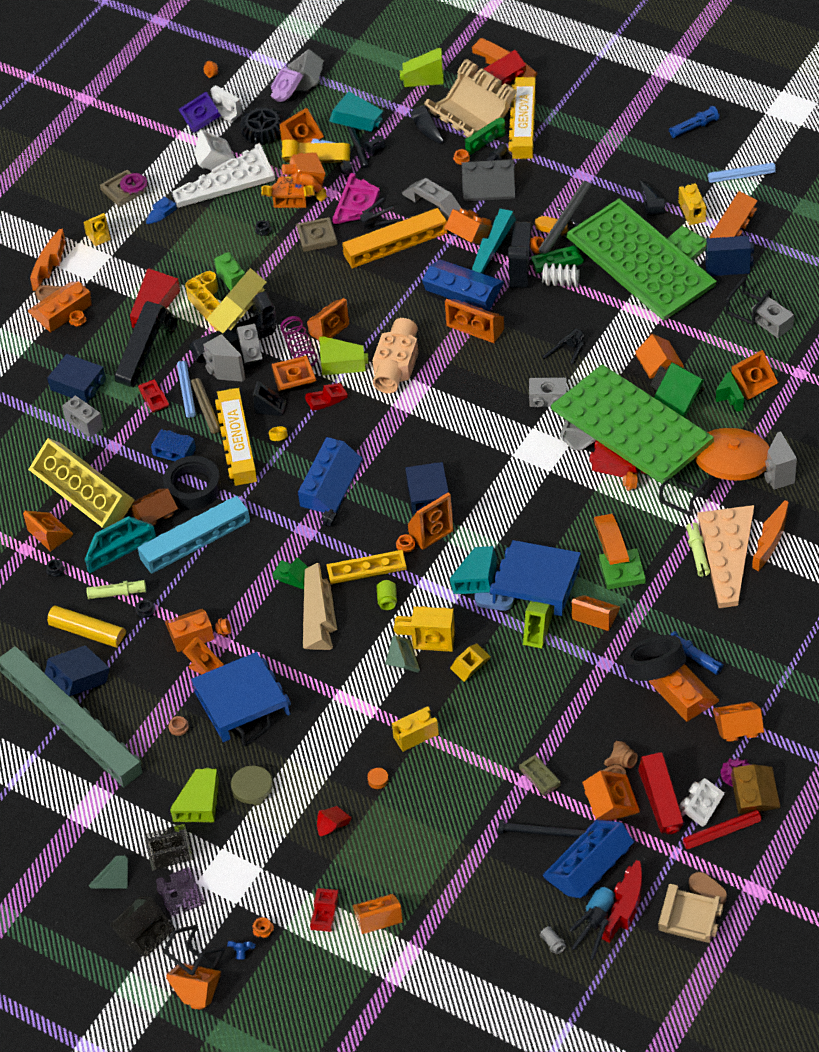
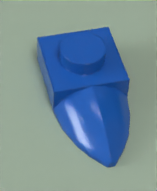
M165 196L152 205L153 210L149 213L146 224L156 223L166 218L177 209L176 203Z

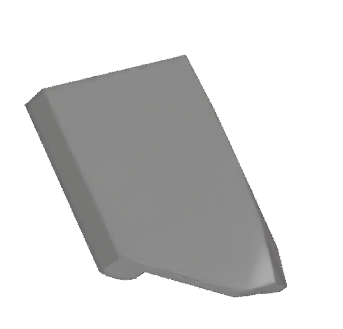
M565 420L560 437L571 449L583 450L596 441L587 433Z

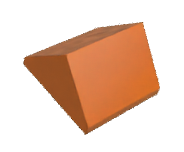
M307 108L280 124L282 141L296 140L298 143H311L314 138L321 139L324 137Z
M651 334L635 351V355L650 379L666 374L672 362L684 368L670 342L654 334Z
M763 350L732 366L731 373L742 395L747 400L778 383Z
M307 355L272 364L278 392L316 381Z
M24 511L23 513L27 530L50 552L73 535L51 513Z
M586 595L572 599L573 620L607 631L610 630L620 606Z
M394 894L352 905L361 934L403 922L401 905Z

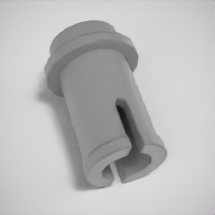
M550 926L541 931L540 936L550 946L552 953L560 954L565 950L564 939H560Z

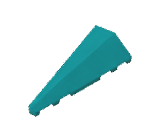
M499 209L489 238H482L472 268L473 271L484 272L516 220L513 211Z

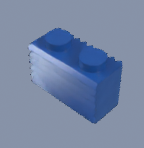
M163 429L159 431L151 445L153 456L171 461L192 456L196 450L194 439L190 436H183Z

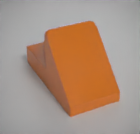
M194 637L182 651L192 661L188 667L201 675L224 665L199 637Z

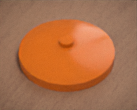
M720 428L707 432L714 437V442L695 458L699 467L714 477L734 481L755 478L766 471L765 461L767 460L770 447L764 439L750 431L738 428Z

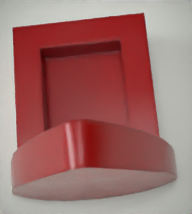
M338 806L320 810L317 817L319 836L330 834L337 828L348 825L351 817Z

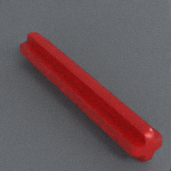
M753 810L683 838V844L686 849L696 847L761 821V815L758 810Z

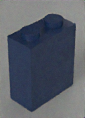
M749 236L706 238V273L710 276L750 274V266H753V255L751 254H754V244L750 243Z
M66 354L47 379L51 391L70 398L76 395L85 403H88L95 396L99 387L104 384L106 376L103 366Z
M443 462L405 467L412 514H415L418 510L448 493Z
M82 646L48 658L45 675L70 697L105 684L110 667L88 647Z

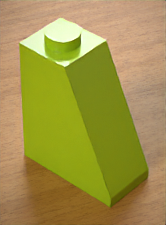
M441 48L402 63L403 70H400V80H404V87L444 84Z
M323 336L319 337L322 375L366 372L365 364H369L368 353H364L362 345Z
M530 601L525 613L523 645L543 648L553 615L554 605Z
M204 768L194 771L171 806L173 822L215 821L219 784L217 769Z

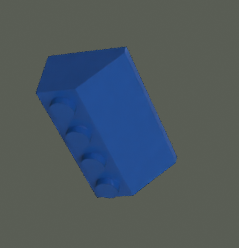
M444 260L431 264L422 279L426 291L449 299L466 302L486 311H490L504 284L502 280Z
M326 437L298 491L300 507L323 513L333 509V512L337 513L363 458L344 441Z
M595 820L586 832L543 874V877L567 896L581 898L588 893L594 883L601 880L602 875L608 869L615 865V861L629 850L634 841L622 822Z

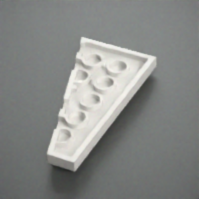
M258 143L251 151L246 150L242 152V156L224 162L212 169L210 174L199 176V180L183 185L174 190L172 194L177 208L274 181L275 175L260 143Z

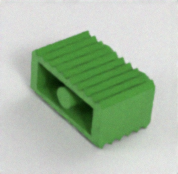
M230 252L216 257L214 260L216 273L231 291L245 275V272Z

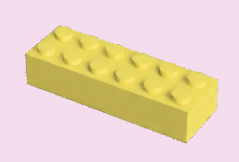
M47 438L28 469L102 528H107L122 520L134 502L132 497L62 443Z

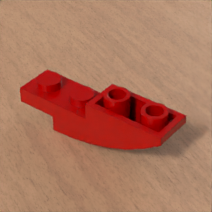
M638 860L635 861L633 866L627 868L622 883L618 882L615 887L616 902L612 907V914L607 918L609 923L602 936V940L608 943L611 942L620 927L626 930L629 929L637 913L641 897V864Z

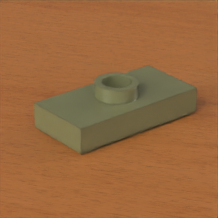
M536 754L519 765V769L543 796L561 786L558 778Z

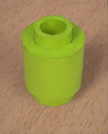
M383 580L376 587L378 604L383 610H391L395 608L397 603L396 584L389 580Z

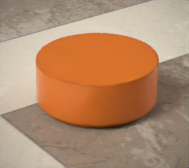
M374 768L368 773V783L372 788L381 789L388 784V773L386 770Z

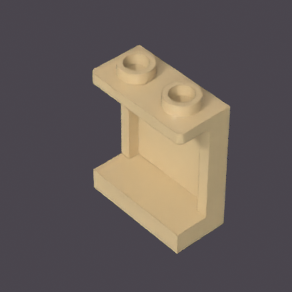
M669 884L659 920V931L710 943L712 936L716 937L718 924H715L717 916L721 917L723 911V904H720V896H715V899L680 891L677 885Z

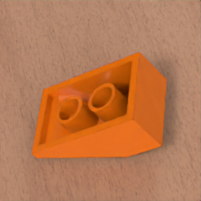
M446 493L418 510L408 523L409 535L422 550L453 532L450 493Z

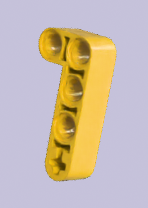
M296 140L282 141V159L284 162L290 163L291 156L300 152H316L321 163H342V160H350V144L298 143Z
M206 271L190 279L185 285L188 300L205 319L220 304L213 296L218 291L216 274L212 271ZM209 322V324H210L216 331H219L215 326H213V325Z

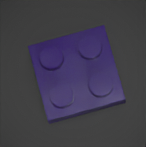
M207 92L179 109L193 133L222 116Z

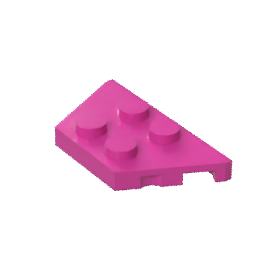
M350 173L333 216V224L360 219L359 215L363 214L362 211L377 202L380 194L379 188L370 185L364 179L360 181L356 178L355 174Z

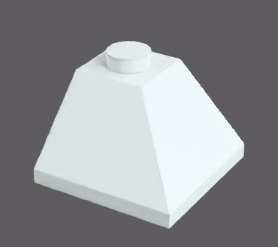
M202 129L199 131L194 155L200 167L212 170L224 162L235 158L227 140Z

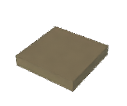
M128 169L100 184V189L119 207L147 192L146 187L144 192L139 191L138 194L132 193L130 195L129 193H124L120 187V181L124 176L132 174Z
M330 217L296 224L303 252L337 245Z

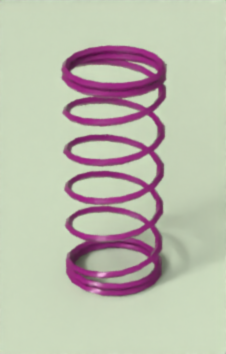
M296 316L286 318L281 323L280 330L285 337L293 358H298L304 354L311 353L308 356L309 358L314 354L316 357L315 361L310 364L311 367L314 366L318 356L314 348L311 347L312 343L308 340L309 335L305 333L306 329L303 327L302 320ZM288 320L291 321L287 324L293 321H300V326L293 327L288 332L284 331L286 325L283 327V324ZM301 328L304 329V333L295 334ZM295 334L291 338L287 337V335ZM305 334L307 336V339L300 340L294 345L290 344L291 340H296L303 336L294 338L296 335ZM301 341H305L304 343H302V344H300V345H296L297 343H299V342H301ZM307 341L310 343V346H304L298 350L309 347L304 351H293L294 346H301Z

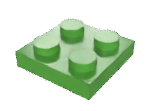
M683 225L667 238L692 261L706 250V239Z
M637 549L627 550L629 562L612 565L609 564L605 554L599 555L607 590L645 583V575Z

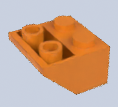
M460 208V210H452L444 228L471 243L481 244L482 238H487L490 235L493 225L491 220L478 217V213Z

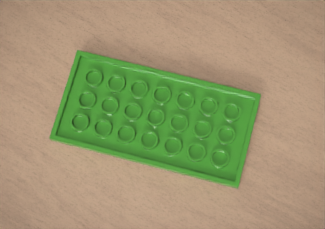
M617 199L567 232L569 240L663 321L716 286L715 279L620 199Z
M603 364L551 405L552 411L661 484L669 478L671 479L714 442L712 435Z

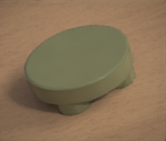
M260 766L243 767L234 774L231 780L234 798L243 803L256 806L263 803L264 799L270 795L273 787L270 773Z

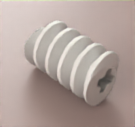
M545 263L542 273V285L545 281L546 285L549 286L552 281L554 286H557L558 282H560L561 287H563L567 282L568 287H571L574 282L575 287H578L579 270L576 269V265H573L570 270L568 264H566L565 269H562L561 264L556 269L554 263H552L550 268Z

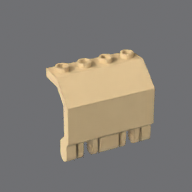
M466 59L460 66L458 78L446 98L437 103L427 99L424 105L429 107L428 111L435 116L437 114L441 115L440 119L447 124L449 122L453 123V128L458 131L462 129L465 131L463 134L469 137L495 119L504 118L510 108L511 101L516 95V90L507 84H503L499 89L501 80L484 69L478 70L476 64Z

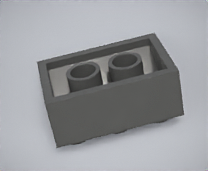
M513 160L462 162L464 201L515 199Z

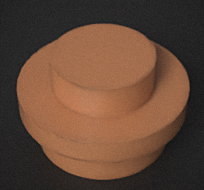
M176 716L171 719L168 727L171 734L180 736L188 731L189 724L185 718Z

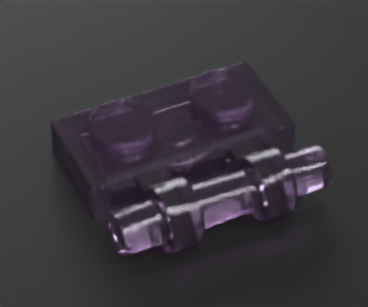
M189 867L170 874V883H165L162 877L156 880L157 891L163 897L166 910H169L171 916L179 913L177 908L183 906L185 912L205 904ZM176 891L178 897L173 898L170 893Z

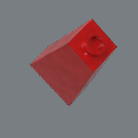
M149 268L146 270L130 314L132 328L135 327L146 301L168 308L180 292L178 278Z
M660 752L643 756L638 771L660 832H667V834L677 833L682 828L683 820L663 754Z

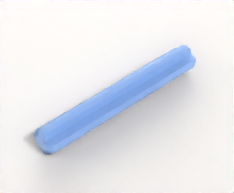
M766 163L708 173V180L710 183L775 173L776 166L774 163Z
M183 360L177 363L186 417L190 418L195 417L196 413L187 362Z

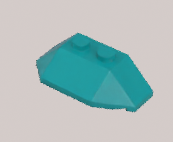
M128 516L95 533L85 557L88 572L92 573L134 551L143 543L156 538L153 525Z

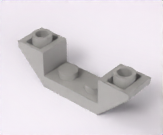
M427 178L413 183L402 192V195L414 202L423 197L440 207V212L446 221H448L453 209L460 210L461 208L452 193Z

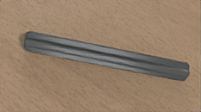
M584 180L539 247L541 254H546L551 250L590 190L591 184Z

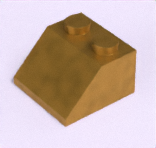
M748 765L732 769L731 779L738 814H745L753 810L765 811L780 808L772 767Z

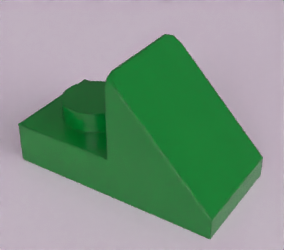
M728 372L716 390V402L728 400L729 404L733 405L735 411L738 412L743 410L744 397L732 373Z
M297 557L292 564L281 560L272 576L275 580L304 590L305 569L308 567Z

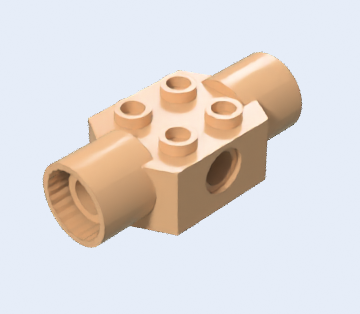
M396 319L391 331L381 335L373 357L375 375L373 385L380 392L394 393L398 388L399 382L410 379L418 356V344L415 338L418 327L410 319Z

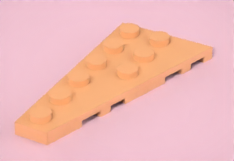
M754 505L697 512L698 524L704 540L703 545L718 608L738 606Z

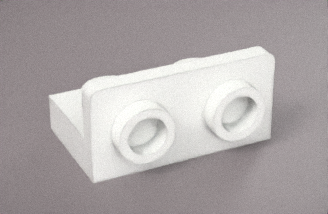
M216 85L211 88L213 103L222 115L220 116L221 118L232 122L242 114L240 98Z
M705 778L699 783H693L689 789V797L684 798L679 805L682 817L686 814L702 827L706 825L724 795L723 791Z

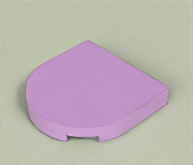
M282 67L271 86L272 98L279 102L289 98L303 75Z

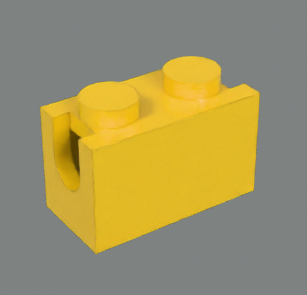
M696 183L687 185L685 188L683 186L679 187V204L689 226L706 222V205Z
M428 706L392 723L393 737L402 751L439 735L437 719L435 717L431 718Z

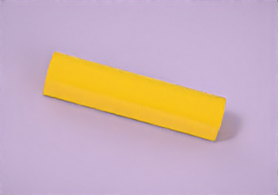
M403 550L327 564L330 585L407 570Z
M56 605L50 609L48 614V625L116 648L126 634L125 628Z

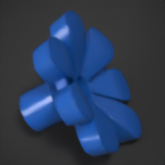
M227 942L228 947L237 950L236 959H245V950L255 948L256 945L253 942Z

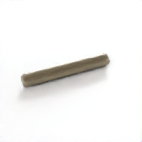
M192 379L193 390L209 429L213 434L219 433L220 426L201 379Z

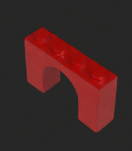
M597 440L595 441V451L591 452L589 462L592 463V471L622 478L624 475H627V472L638 475L640 469Z

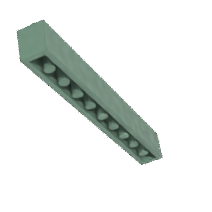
M14 646L0 657V672L123 788L142 774V762L135 754L132 755L127 746L122 742L119 743L111 731H106L98 719L94 720L85 707L81 708L73 696L69 697L42 672L38 663L32 662L25 651H20Z

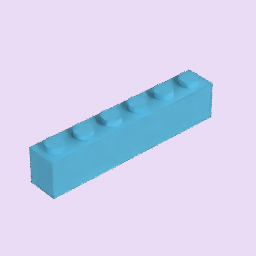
M237 496L228 499L218 506L210 508L208 511L137 547L140 560L152 574L249 523L248 509Z

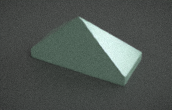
M394 635L385 664L419 672L420 669L410 640Z
M125 855L116 856L89 884V887L91 889L127 888L128 858Z

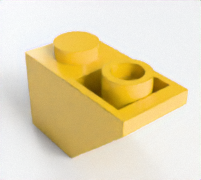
M104 213L84 222L86 235L95 247L111 240Z
M476 643L469 646L459 655L450 669L465 682L491 656Z

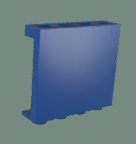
M513 540L510 548H506L505 559L501 560L500 571L496 572L495 583L491 584L490 595H493L492 603H496L499 595L554 605V615L562 616L580 569L581 553Z
M257 652L191 679L198 700L223 742L230 740L228 730L283 708L285 713L290 715L288 706L291 703L287 694L283 695L281 684L275 682L276 679L273 671H268L265 658L261 659Z

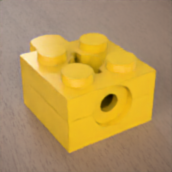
M414 606L412 617L397 616L395 618L393 630L398 635H412L413 649L452 652L455 637L453 609L445 607Z

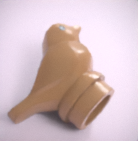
M616 741L613 752L604 761V765H621L625 768H632L636 764L638 756L626 745V742Z

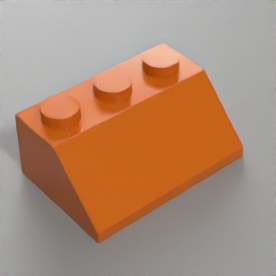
M79 281L69 282L31 307L28 313L51 333L69 321L71 312L75 310L83 311L92 305L90 291Z
M445 300L446 324L448 327L495 343L503 332V316L459 300Z
M685 664L677 671L665 677L649 680V683L686 722L719 702V699Z

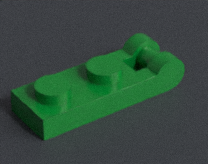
M497 118L466 138L465 146L468 154L471 155L497 137L505 136V120Z
M570 246L547 252L546 254L531 256V263L537 274L543 272L545 263H547L548 268L551 267L552 263H554L555 268H558L559 264L562 267L566 266V264L580 265L583 263V258L579 254L577 246Z

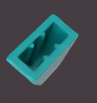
M348 91L333 109L329 121L372 132L375 127L380 126L383 120L381 118L383 110Z
M494 546L474 547L450 577L453 594L490 592L497 565Z

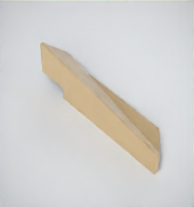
M316 563L305 569L303 648L331 650L333 646L330 633L337 630L331 586L328 579H322L321 566L319 563Z

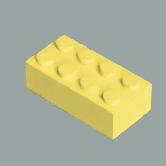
M250 268L206 320L222 333L227 329L231 331L253 305L254 296L265 290L263 286L266 281Z

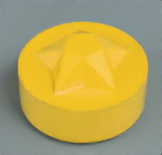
M283 426L274 427L268 432L272 441H281L288 436L287 429Z

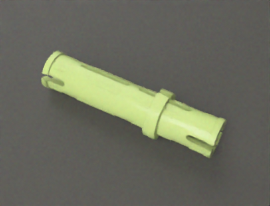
M693 522V530L690 523L686 526L689 536L688 543L692 547L697 573L703 577L702 570L704 569L707 576L710 573V569L704 552L703 537L700 536L698 524Z
M145 580L135 582L123 581V583L87 587L88 600L117 595L129 596V594L146 592Z

